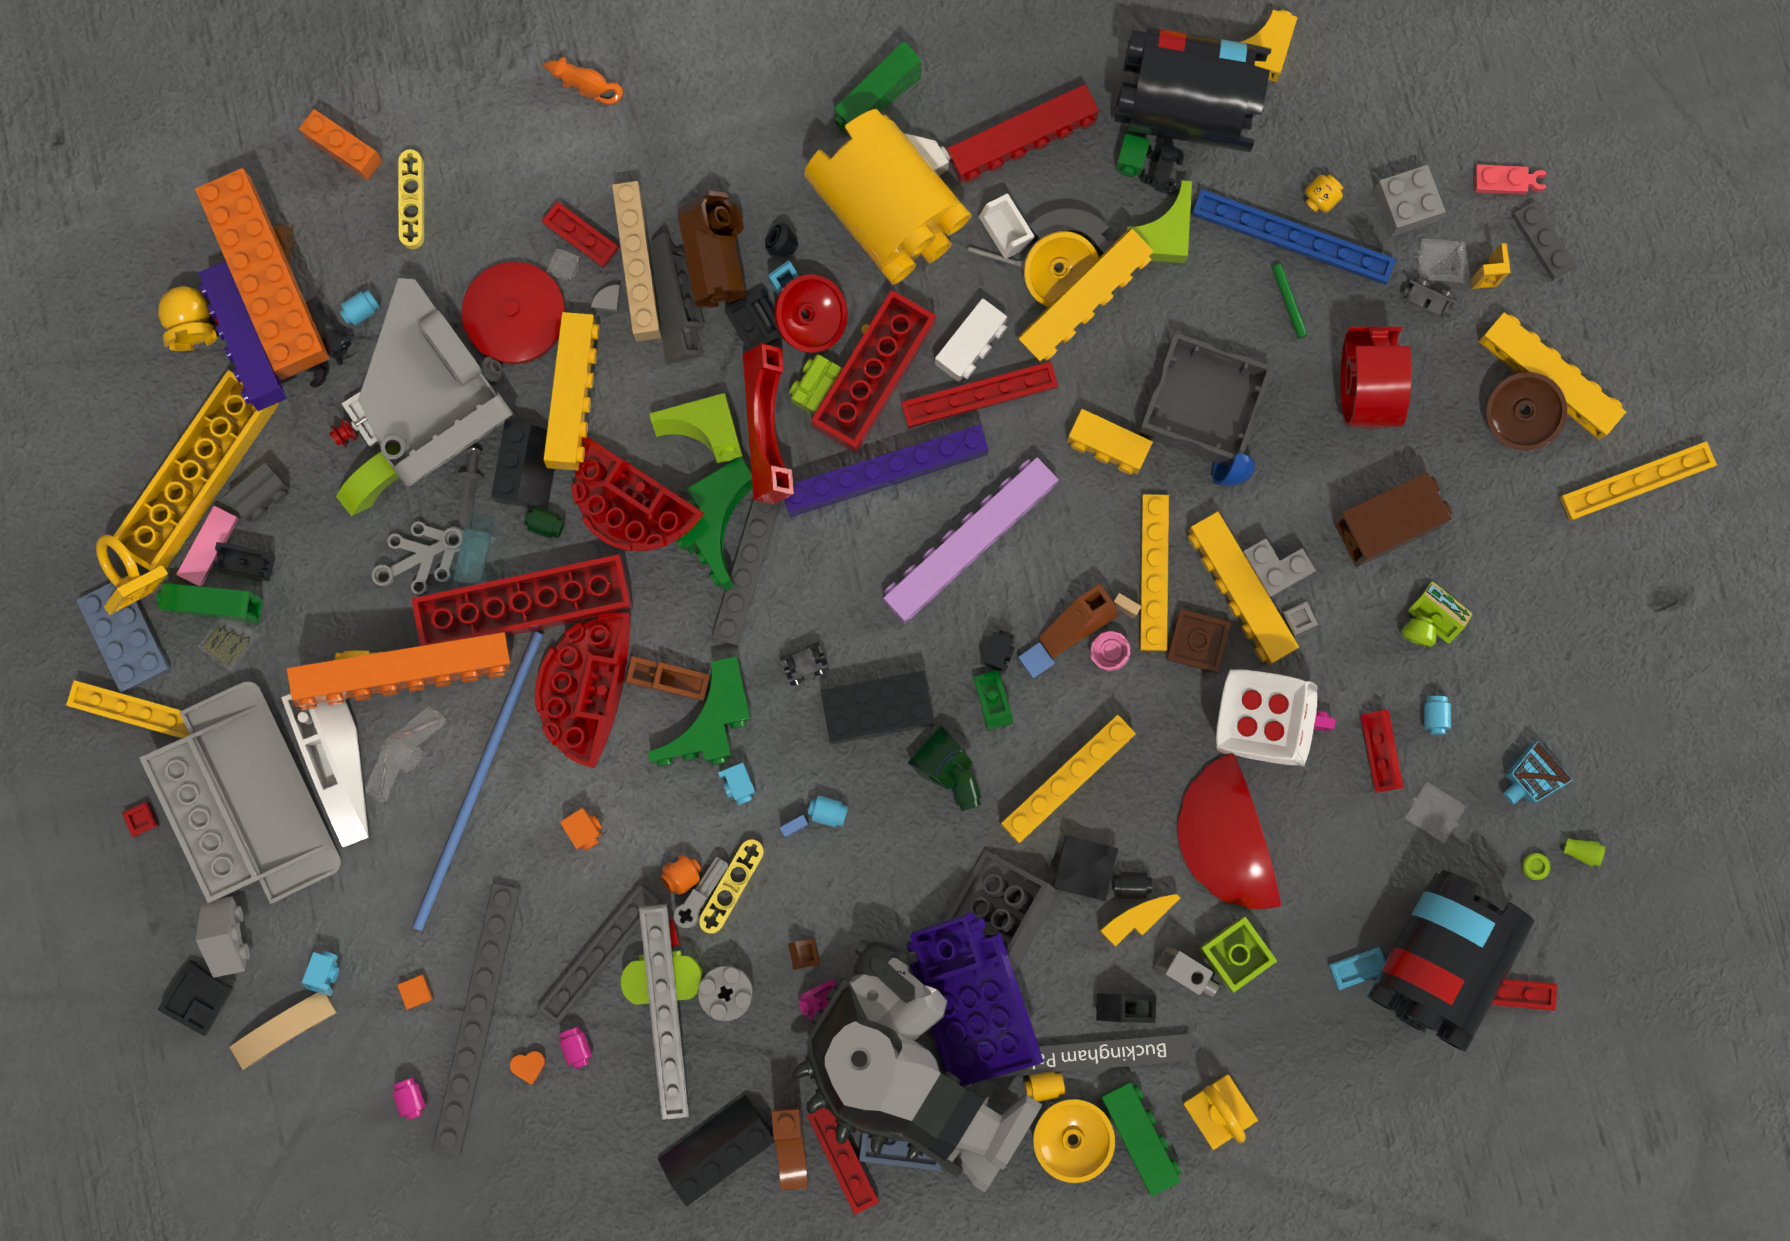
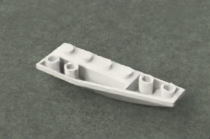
M291 694L281 697L310 775L342 847L344 848L369 838L358 734L346 699H344L343 704L328 706V702L317 704L315 709L301 710L300 707L294 706Z

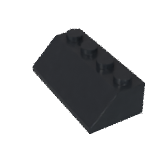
M745 1094L658 1158V1161L671 1186L687 1207L773 1144L775 1140L772 1130Z

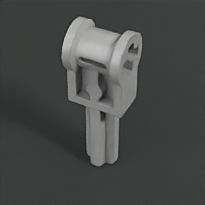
M716 857L685 903L675 909L674 921L679 927L692 928L698 923L700 912L708 901V897L728 868L727 862ZM690 909L692 911L690 915L693 917V920L683 923V916L680 914L682 911L687 912Z

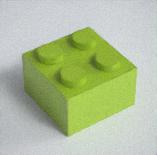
M1246 917L1238 918L1198 947L1227 990L1232 993L1277 962Z

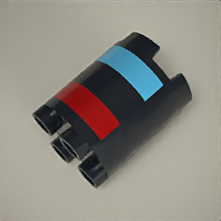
M1147 26L1145 32L1132 30L1123 71L1136 73L1135 84L1122 83L1114 122L1128 124L1127 131L1251 152L1254 139L1240 136L1242 129H1251L1253 115H1262L1270 70L1254 65L1255 61L1266 62L1267 56L1271 54L1272 49Z
M1442 870L1440 874L1435 873L1430 883L1427 884L1367 997L1392 1012H1397L1395 1017L1407 1025L1424 1033L1427 1028L1437 1032L1436 1037L1466 1052L1526 941L1534 919L1510 902L1502 911L1496 905L1476 895L1477 883L1452 872Z

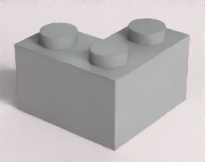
M1267 538L1243 551L1270 598L1306 579L1316 571L1303 548L1279 560Z
M232 896L215 900L209 904L203 902L200 905L196 942L213 978L244 972L246 960L250 958L249 947L246 943L243 944L241 940L240 922H243V911L240 906L236 905Z

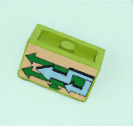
M1433 581L1408 610L1416 618L1420 615L1433 620L1432 625L1436 627V634L1448 644L1466 627L1473 615L1472 612Z

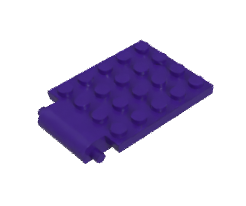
M967 913L914 931L910 935L912 941L906 943L907 950L909 952L915 951L918 960L910 964L914 977L924 986L938 990L947 1000L944 1017L933 1025L931 1030L945 1072L948 1071L961 1080L960 1086H966L1044 1062L1001 933L985 938L982 930L985 928V921L983 918H977L973 913Z

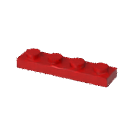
M825 1107L814 1114H808L807 1117L854 1215L879 1203L849 1138L847 1137L846 1142L842 1145L837 1142L836 1118Z

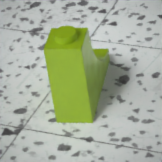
M1181 181L1177 200L1161 218L1146 225L1127 227L1126 231L1133 229L1154 251L1149 255L1151 261L1186 262L1189 245L1192 181Z
M725 393L649 414L656 437L683 435L694 438L710 449L717 463L742 457Z

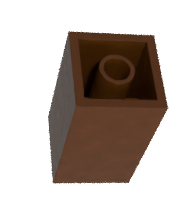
M1428 472L1342 512L1333 521L1356 568L1441 528L1452 519L1449 504L1445 500L1442 501L1438 493L1440 490L1439 485L1434 477H1430Z

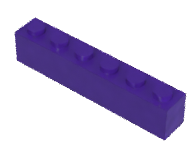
M221 262L199 272L202 283L199 284L205 298L209 297L211 302L207 307L212 317L218 320L219 325H216V330L220 338L227 343L224 350L229 360L235 363L236 367L232 370L239 383L242 382L244 386L241 393L245 402L248 405L252 403L257 411H260L287 399L281 381L271 367L227 262Z

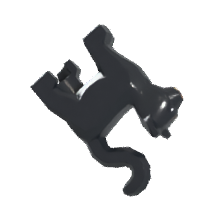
M315 296L308 300L306 305L323 344L326 345L327 353L339 365H342L341 358L347 354L348 347L352 344V341L348 336H342L337 333L332 321L322 313L324 307L321 300ZM321 364L304 370L315 372L317 375L310 382L311 387H319L325 382L327 373L325 367Z

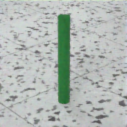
M1277 264L1272 269L1298 339H1302L1308 336L1283 266L1282 264Z

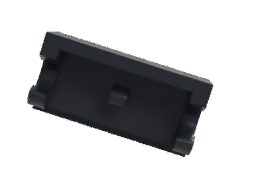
M216 542L215 550L218 552V559L213 560V566L218 568V572L270 582L275 561L274 555L265 551Z

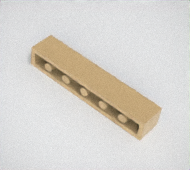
M638 181L613 184L612 188L633 335L636 342L659 339L662 336L641 189Z

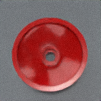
M816 274L801 275L790 280L780 291L775 304V322L780 335L791 347L807 353L827 350L837 343L846 328L848 311L845 298L837 285L828 278ZM802 310L806 311L805 319L801 316Z

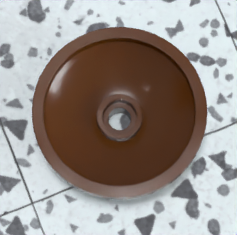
M1520 372L1503 379L1491 392L1486 406L1487 423L1493 435L1504 445L1516 450L1528 451L1546 446L1559 435L1567 417V403L1560 387L1547 376L1535 372ZM1523 405H1528L1530 408L1527 414L1520 413V408Z

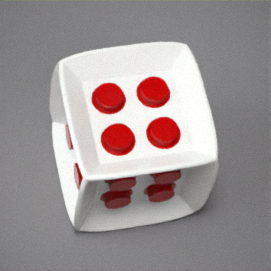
M1230 669L1221 699L1217 723L1216 749L1224 754L1234 753V755L1259 761L1305 766L1316 717L1317 685L1311 681H1303L1290 676L1252 670Z

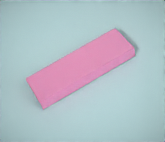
M213 506L176 575L202 587L213 568V560L218 559V552L215 550L216 542L226 544L239 518Z

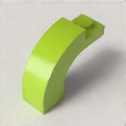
M394 444L385 450L390 455H396L400 452L401 446ZM380 452L348 478L339 490L336 498L348 513L354 516L372 507L379 494L397 480L399 476L382 452Z

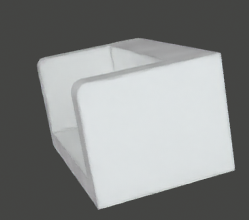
M1008 193L987 203L979 215V219L1004 259L1025 250L1034 238V234Z

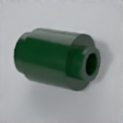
M535 507L533 511L528 510L524 520V525H527L528 532L549 539L553 537L559 539L565 524V519L561 518L560 514L539 507Z
M971 774L967 784L960 785L956 782L951 788L956 806L959 805L961 811L981 806L980 799L982 797L975 774Z

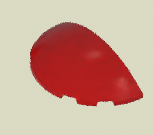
M589 437L582 438L581 447H585V457L583 463L579 462V470L575 472V483L571 484L574 502L579 505L583 515L582 521L600 540L627 551L656 550L683 537L703 516L704 513L642 470Z
M629 613L597 615L596 619L586 623L579 622L568 629L555 648L549 649L537 676L535 707L540 713L543 732L551 744L555 745L565 754L564 756L587 767L595 768L607 743L617 713L628 658L630 636Z
M1234 753L1228 754L1205 767L1204 771L1190 784L1182 799L1183 804L1177 820V834L1181 854L1194 878L1201 882L1218 899L1229 904L1244 906L1248 909H1268L1282 906L1269 851L1251 795Z

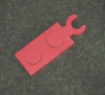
M1476 165L1474 192L1526 195L1528 188L1534 192H1542L1545 190L1546 185L1538 184L1536 178H1544L1546 172L1538 170L1533 174H1528V167Z

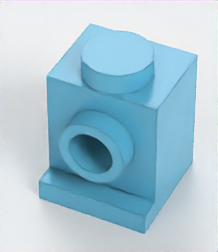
M744 763L718 772L721 779H727V782L723 783L725 791L729 798L734 797L738 806L752 801L751 796L755 795L756 792Z
M322 951V954L313 952L302 980L304 987L311 991L332 996L333 990L330 984L335 983L339 974L336 962L338 956L326 951Z

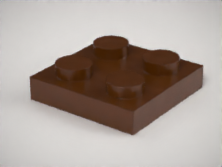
M1180 609L1167 661L1218 674L1231 622Z

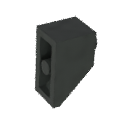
M1097 993L1096 1020L1156 1023V996Z

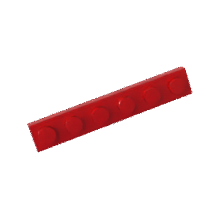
M1050 361L901 402V406L909 429L1058 388V383Z

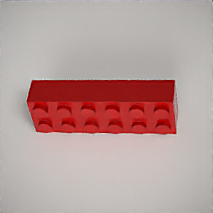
M891 290L812 418V428L857 454L935 326L936 315Z

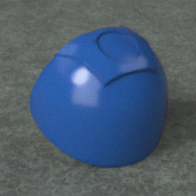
M1238 453L1234 457L1231 468L1214 462L1212 480L1215 484L1221 486L1242 484L1251 478L1255 469V460L1245 454Z

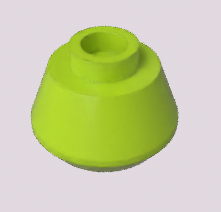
M1418 615L1417 619L1412 618L1402 628L1401 633L1404 639L1430 648L1436 644V627L1432 625L1433 620Z

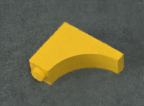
M1273 10L1268 22L1258 33L1249 39L1241 41V43L1272 49L1271 54L1267 56L1266 62L1255 61L1254 66L1270 70L1268 80L1277 82L1281 74L1297 21L1296 16L1285 10Z

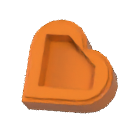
M532 1051L527 1055H517L511 1059V1072L533 1085L545 1067L546 1058L539 1051Z

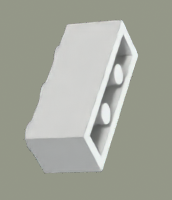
M982 298L936 356L935 365L959 383L964 377L968 379L976 369L974 364L979 357L984 359L992 348L990 343L995 337L1000 339L1008 327L1005 325L1007 316Z

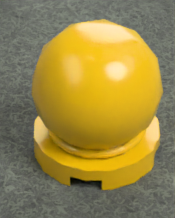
M184 285L172 288L163 294L158 305V317L162 326L167 330L162 336L164 346H169L171 351L194 350L195 344L205 342L206 346H209L216 342L218 338L216 328L208 323L211 319V314L207 307L209 304L207 298L196 288Z

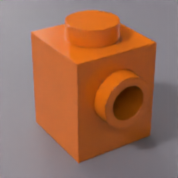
M581 808L560 822L577 850L584 848L585 851H588L599 844L597 839L602 837L599 830L603 827L595 815L590 816L585 808Z

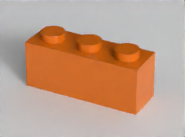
M315 109L312 110L299 128L306 140L366 181L370 179L382 163V159L374 149Z

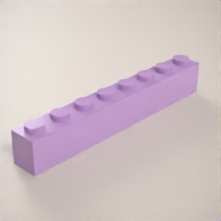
M1038 457L1032 462L1029 459L1024 462L1018 469L1020 473L1014 479L1008 477L999 486L1000 492L994 497L991 494L980 503L982 508L976 514L970 512L961 521L963 525L956 532L952 529L941 539L944 543L940 547L929 549L923 555L924 561L918 567L915 564L912 565L903 574L905 579L899 584L896 582L892 583L884 591L886 596L883 598V602L904 624L914 617L1058 484L1059 479Z

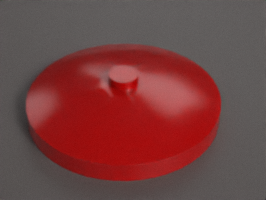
M505 262L483 271L471 283L462 303V323L469 340L484 356L491 357L503 364H524L542 357L557 343L560 335L562 312H566V307L559 287L545 271L528 263Z

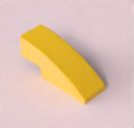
M1174 894L1142 902L1110 920L1099 932L1112 946H1117L1133 929L1142 936L1180 897Z

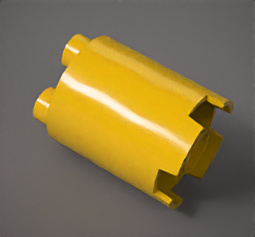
M873 109L845 125V129L851 139L842 145L832 158L822 150H818L807 164L804 176L890 283L895 285L905 279L915 269L916 264L914 260L920 255L929 264L944 255L952 245L945 233L947 236L954 234L970 220L972 215L895 122L890 120L886 114L882 115L877 109Z

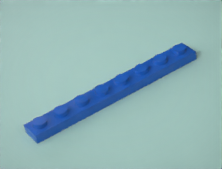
M1203 189L1200 191L1192 216L1384 285L1389 280L1396 260L1390 256Z

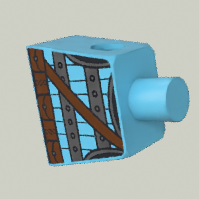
M1537 741L1531 743L1505 774L1512 785L1503 792V796L1512 805L1516 804L1523 797L1531 804L1570 783L1572 779L1541 743Z

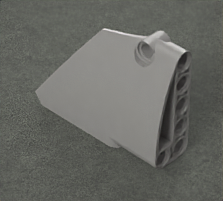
M398 278L358 401L377 438L383 456L405 486L409 487L504 424L505 420L508 421L513 417V412L500 394H496L481 373L482 370L441 312L434 307L416 280ZM391 441L398 442L401 446L400 452L396 455H390L385 450L386 445Z

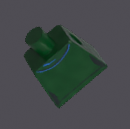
M941 725L907 763L922 778L948 790L956 782L960 785H965L969 782L971 773L968 769L972 766L973 761Z

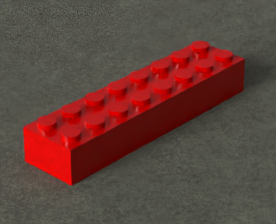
M619 554L411 598L420 646L505 632V637L597 618V615L621 613L633 610L624 562Z

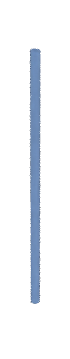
M533 632L412 928L420 931L424 928L544 636L541 633Z

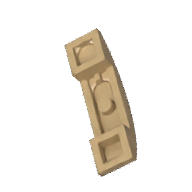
M316 993L256 1028L231 1045L230 1049L242 1070H245L296 1036L333 1016L337 1011L327 995Z

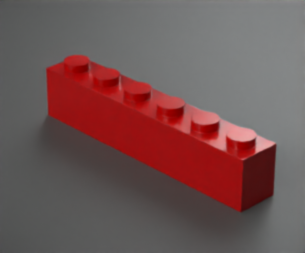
M1086 84L947 148L950 156L949 162L960 183L966 180L967 182H972L987 170L991 172L996 171L1011 159L1017 161L1025 157L1030 150L1035 148L1036 150H1041L1056 138L1060 140L1065 139L1073 133V130L1080 127L1086 129L1092 126L1098 118L1099 109Z

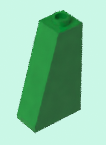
M905 41L834 108V121L842 131L846 130V124L870 110L877 109L881 112L921 79V59Z
M162 583V589L157 593L156 602L159 605L158 609L166 613L259 625L263 599L249 591Z

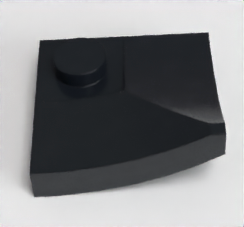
M189 960L157 1010L197 1033L206 1036L234 987L217 977L213 978L211 973L194 961Z

